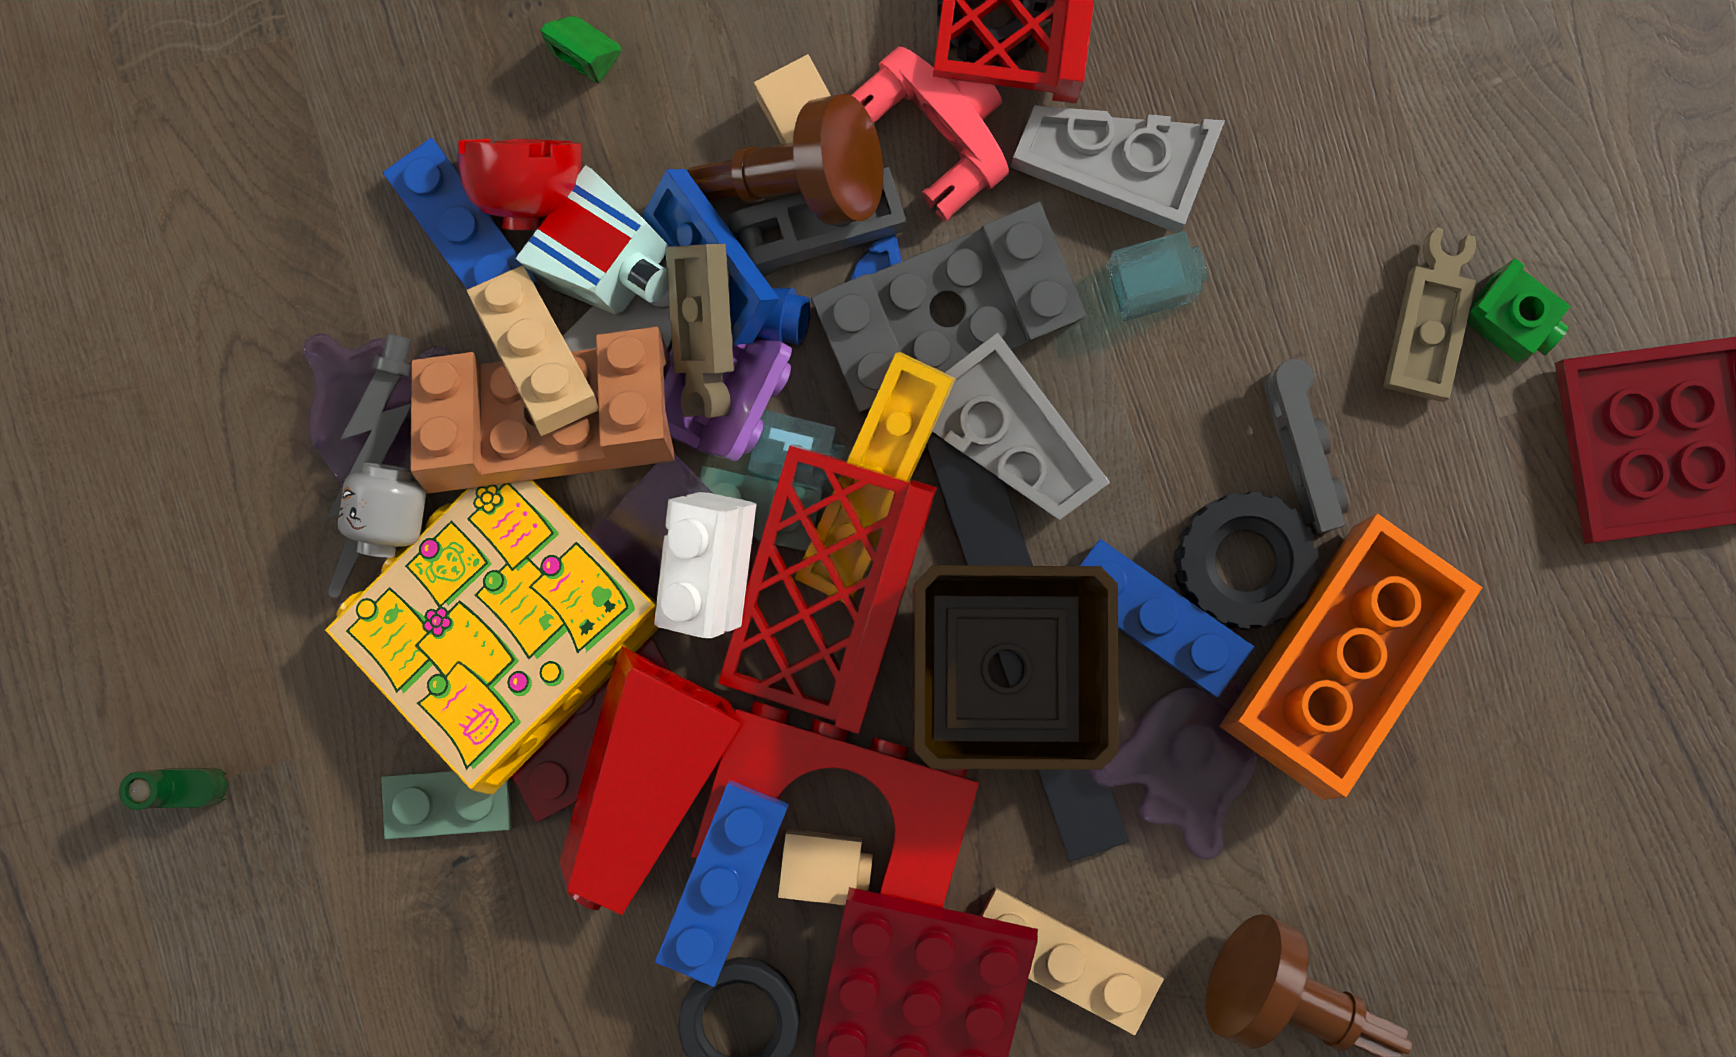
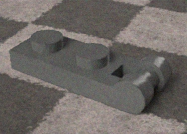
M889 167L883 169V187L878 207L874 214L864 221L839 225L825 224L811 211L802 192L741 209L731 214L727 219L729 230L737 241L740 242V245L763 277L770 275L783 266L907 231L906 217ZM779 227L783 239L765 244L763 233L766 230Z
M1289 359L1266 377L1264 391L1303 523L1306 527L1310 526L1314 535H1318L1346 526L1343 514L1348 512V499L1338 477H1331L1325 457L1331 450L1329 435L1324 422L1320 418L1314 419L1306 394L1314 380L1313 371L1305 361Z

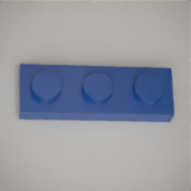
M432 137L383 171L385 177L467 289L522 266L515 259L518 254L490 215L483 213L469 200L461 185L459 173ZM525 268L536 289L541 287L532 273Z
M666 169L642 216L668 244V247L726 244L733 345L751 344L779 301V297L687 170Z
M1099 539L1080 565L1101 566L1118 583V630L1216 700H1218L1254 650V646L1102 539Z
M732 780L727 783L655 963L715 987L789 806L788 803Z

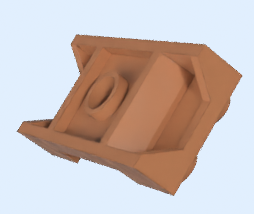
M659 327L596 335L597 348L572 351L573 357L595 395L599 410L543 436H540L537 428L531 425L532 418L502 361L480 364L473 352L412 360L411 473L428 494L674 461V449L665 412L663 367L669 362V352Z

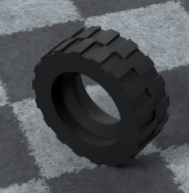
M1249 491L1245 494H1238V492L1227 494L1198 510L1190 518L1188 525L1182 528L1178 537L1180 543L1178 549L1174 550L1173 562L1177 563V573H1174L1177 585L1181 584L1185 593L1182 596L1229 629H1257L1274 625L1273 623L1280 620H1285L1294 614L1293 610L1297 606L1304 604L1309 597L1307 592L1310 586L1316 582L1318 572H1315L1316 561H1319L1318 549L1314 548L1312 538L1315 536L1310 526L1306 527L1301 520L1302 515L1295 508L1290 509L1283 504L1284 500L1274 495L1266 497L1261 495L1262 492ZM1237 531L1255 532L1264 537L1271 545L1276 560L1275 570L1271 579L1262 588L1251 592L1237 591L1227 586L1219 577L1215 567L1216 550L1222 540L1231 533Z

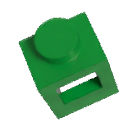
M1514 258L1495 271L1471 302L1467 325L1518 363L1533 355L1536 351L1545 356L1559 343L1569 326L1561 321V318L1571 306L1524 271L1525 265ZM1519 305L1535 316L1534 321L1526 320L1521 316Z

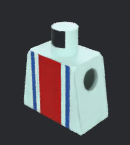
M586 165L578 174L575 187L563 204L545 218L515 258L549 288L612 314L623 312L636 294L646 301L654 303L662 299L668 292L667 269L659 264L666 255L665 247H668V244L598 174Z

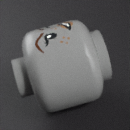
M363 463L362 472L350 474L346 477L343 484L338 530L345 537L358 541L356 552L360 554L386 558L395 557L396 546L412 545L420 537L426 492L418 481L413 480L411 469L386 464Z

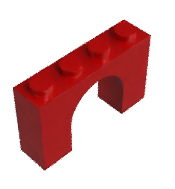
M754 701L751 712L736 709L735 713L742 724L721 757L691 857H698L727 783L730 780L779 799L791 782L808 772L824 768L850 770L867 778L882 792L889 803L894 817L895 834L893 845L878 894L943 908L979 785L977 780L966 777L968 769H931L928 765L906 759L909 747L873 737L870 748L846 741L849 733L848 730L835 727L834 724L813 719L810 730L786 723L790 711Z

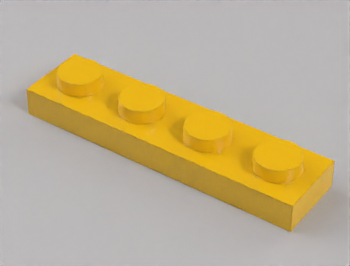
M901 352L895 353L847 462L910 481L956 378ZM843 475L839 478L844 488L859 481ZM867 484L848 494L864 527L888 515L894 491ZM840 499L827 505L816 529L825 547L856 532ZM884 527L868 534L876 550ZM861 539L830 554L846 587L865 578L872 564V560ZM812 541L803 559L817 553ZM821 559L797 571L794 578L829 596L838 592ZM859 590L851 593V596L854 601L858 595Z

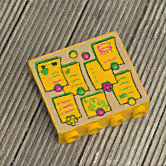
M535 480L467 488L453 503L445 504L437 509L428 519L426 530L420 535L418 541L409 547L397 550L395 557L388 558L382 566V574L364 591H359L347 598L339 607L337 618L325 631L471 790L493 795L610 678L615 657L623 646L636 652L660 627L654 625L657 602L646 594Z

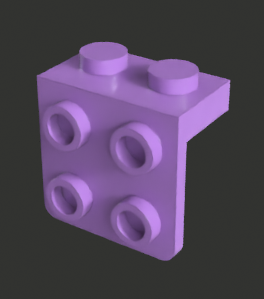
M756 339L751 344L733 345L734 371L722 373V381L726 385L731 399L730 414L728 416L705 418V415L684 417L681 408V394L686 385V373H674L673 350L671 349L669 362L663 367L665 412L671 438L700 453L737 461L743 453L747 454L754 448L761 436L763 421L760 418L770 397H775L781 392L789 378L791 365L787 362L791 356L792 348L780 341Z

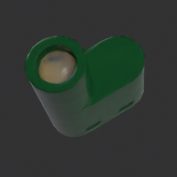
M167 768L133 772L124 777L120 783L119 797L122 803L132 810L197 808L220 804L226 800L223 797L226 795L227 781L223 774L227 773L217 768Z

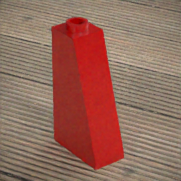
M623 646L615 657L559 861L567 892L572 899L588 909L600 910L603 906L620 915H623L742 724L729 701Z

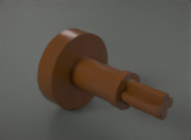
M838 94L808 101L798 114L793 142L762 148L755 146L740 148L734 153L731 160L692 166L687 170L708 201L739 196L746 203L762 202L768 197L802 192L807 205L814 215L828 225L853 223L870 218L878 207L883 187V160L876 129L864 106L849 94Z
M1265 914L1255 915L1244 921L1231 934L1220 951L1210 976L1206 995L1207 1020L1215 1034L1245 1048L1257 1049L1271 1042L1289 1024L1322 1039L1327 1046L1338 1051H1344L1354 1046L1375 1057H1401L1402 1054H1409L1412 1041L1406 1039L1408 1030L1366 1011L1365 1002L1359 996L1347 991L1340 992L1307 976V943L1302 933L1296 928Z

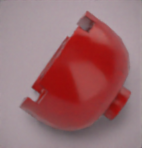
M491 138L457 140L460 181L467 197L483 213L503 217V229L537 230L540 226V218L547 217L563 204L574 189L577 176L582 170L581 142L573 143V141L547 139L497 140L495 143H491Z

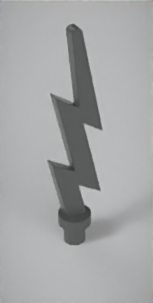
M386 333L381 357L374 356L371 368L377 369L340 439L344 440L371 431L349 475L355 472H362L363 463L383 464L411 411V403L384 411L401 377L409 376L411 365L405 364L411 342L410 339ZM343 487L325 520L339 516ZM346 539L328 588V594L332 598L342 594L360 556V553L356 552L358 541Z

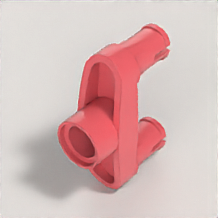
M898 46L879 62L880 70L851 96L855 97L864 106L873 124L901 99L912 100L958 151L961 160L929 188H925L921 192L924 201L931 209L937 204L936 208L938 210L935 211V214L942 221L947 222L956 211L983 188L991 190L1009 174L1005 157L983 121L1002 104V98L996 87L992 84L933 77V66L912 51Z

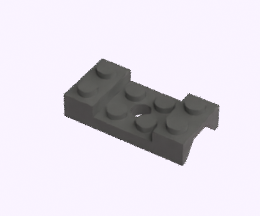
M1040 201L984 224L980 229L871 275L867 273L811 297L813 309L826 333L858 414L871 409L897 352L908 355L945 373L997 332L1008 347L1013 349L1087 317ZM942 293H950L960 299L963 304L964 315L959 324L953 327H942L933 321L929 306L935 296Z

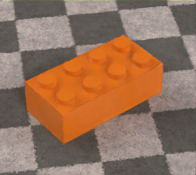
M1378 513L1352 527L1309 591V597L1303 605L1299 606L1220 724V727L1322 800L1346 798L1483 587Z

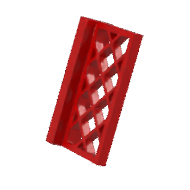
M943 0L933 77L1053 93L1052 101L1076 104L1085 79L1094 0H1054V4L1035 19L1019 0H987L974 10L969 7L965 0ZM1005 2L1024 27L999 44L980 19ZM955 7L963 18L952 25ZM1051 21L1050 35L1048 37L1041 27ZM969 27L972 28L990 51L975 63L948 60L950 41ZM1031 35L1047 54L1045 73L1019 69L1007 52ZM997 60L1002 67L991 66V64Z
M789 445L746 588L742 625L733 631L718 684L836 721L835 727L859 734L868 711L937 487L915 480L911 482L800 446ZM799 462L824 469L836 493L804 508L793 487ZM837 474L859 481L844 488ZM867 484L894 491L888 515L864 527L848 494ZM789 499L796 514L782 521ZM840 499L856 532L825 547L809 515ZM800 520L817 553L787 568L775 546L779 530ZM884 527L876 550L868 534ZM861 539L873 562L867 577L846 587L830 554ZM771 558L778 573L764 580ZM821 559L838 592L808 607L791 574ZM782 580L799 612L769 627L757 605L761 590ZM865 587L858 609L851 593ZM842 599L854 620V625L850 635L828 646L812 614ZM753 618L760 632L747 638ZM803 619L819 651L789 665L773 634ZM764 639L780 671L763 680L737 673L743 649ZM847 646L840 667L833 653ZM824 658L836 680L830 702L806 695L794 673ZM785 678L791 690L774 685L773 683Z

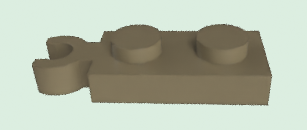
M1436 227L1427 235L1423 243V256L1429 265L1428 269L1415 266L1409 271L1383 388L1444 402L1450 399L1476 280L1461 277L1459 273L1461 267L1472 259L1476 250L1475 236H1465L1460 240L1457 255L1451 256L1446 254L1441 248L1443 229Z
M726 244L665 247L674 373H686V385L681 394L684 417L705 415V418L728 416L731 410V399L729 391L722 381V373L734 371Z

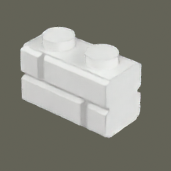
M704 492L689 494L687 497L681 496L668 499L665 525L668 529V535L664 536L654 625L701 638H713L724 634V631L729 632L741 627L756 512L755 503Z

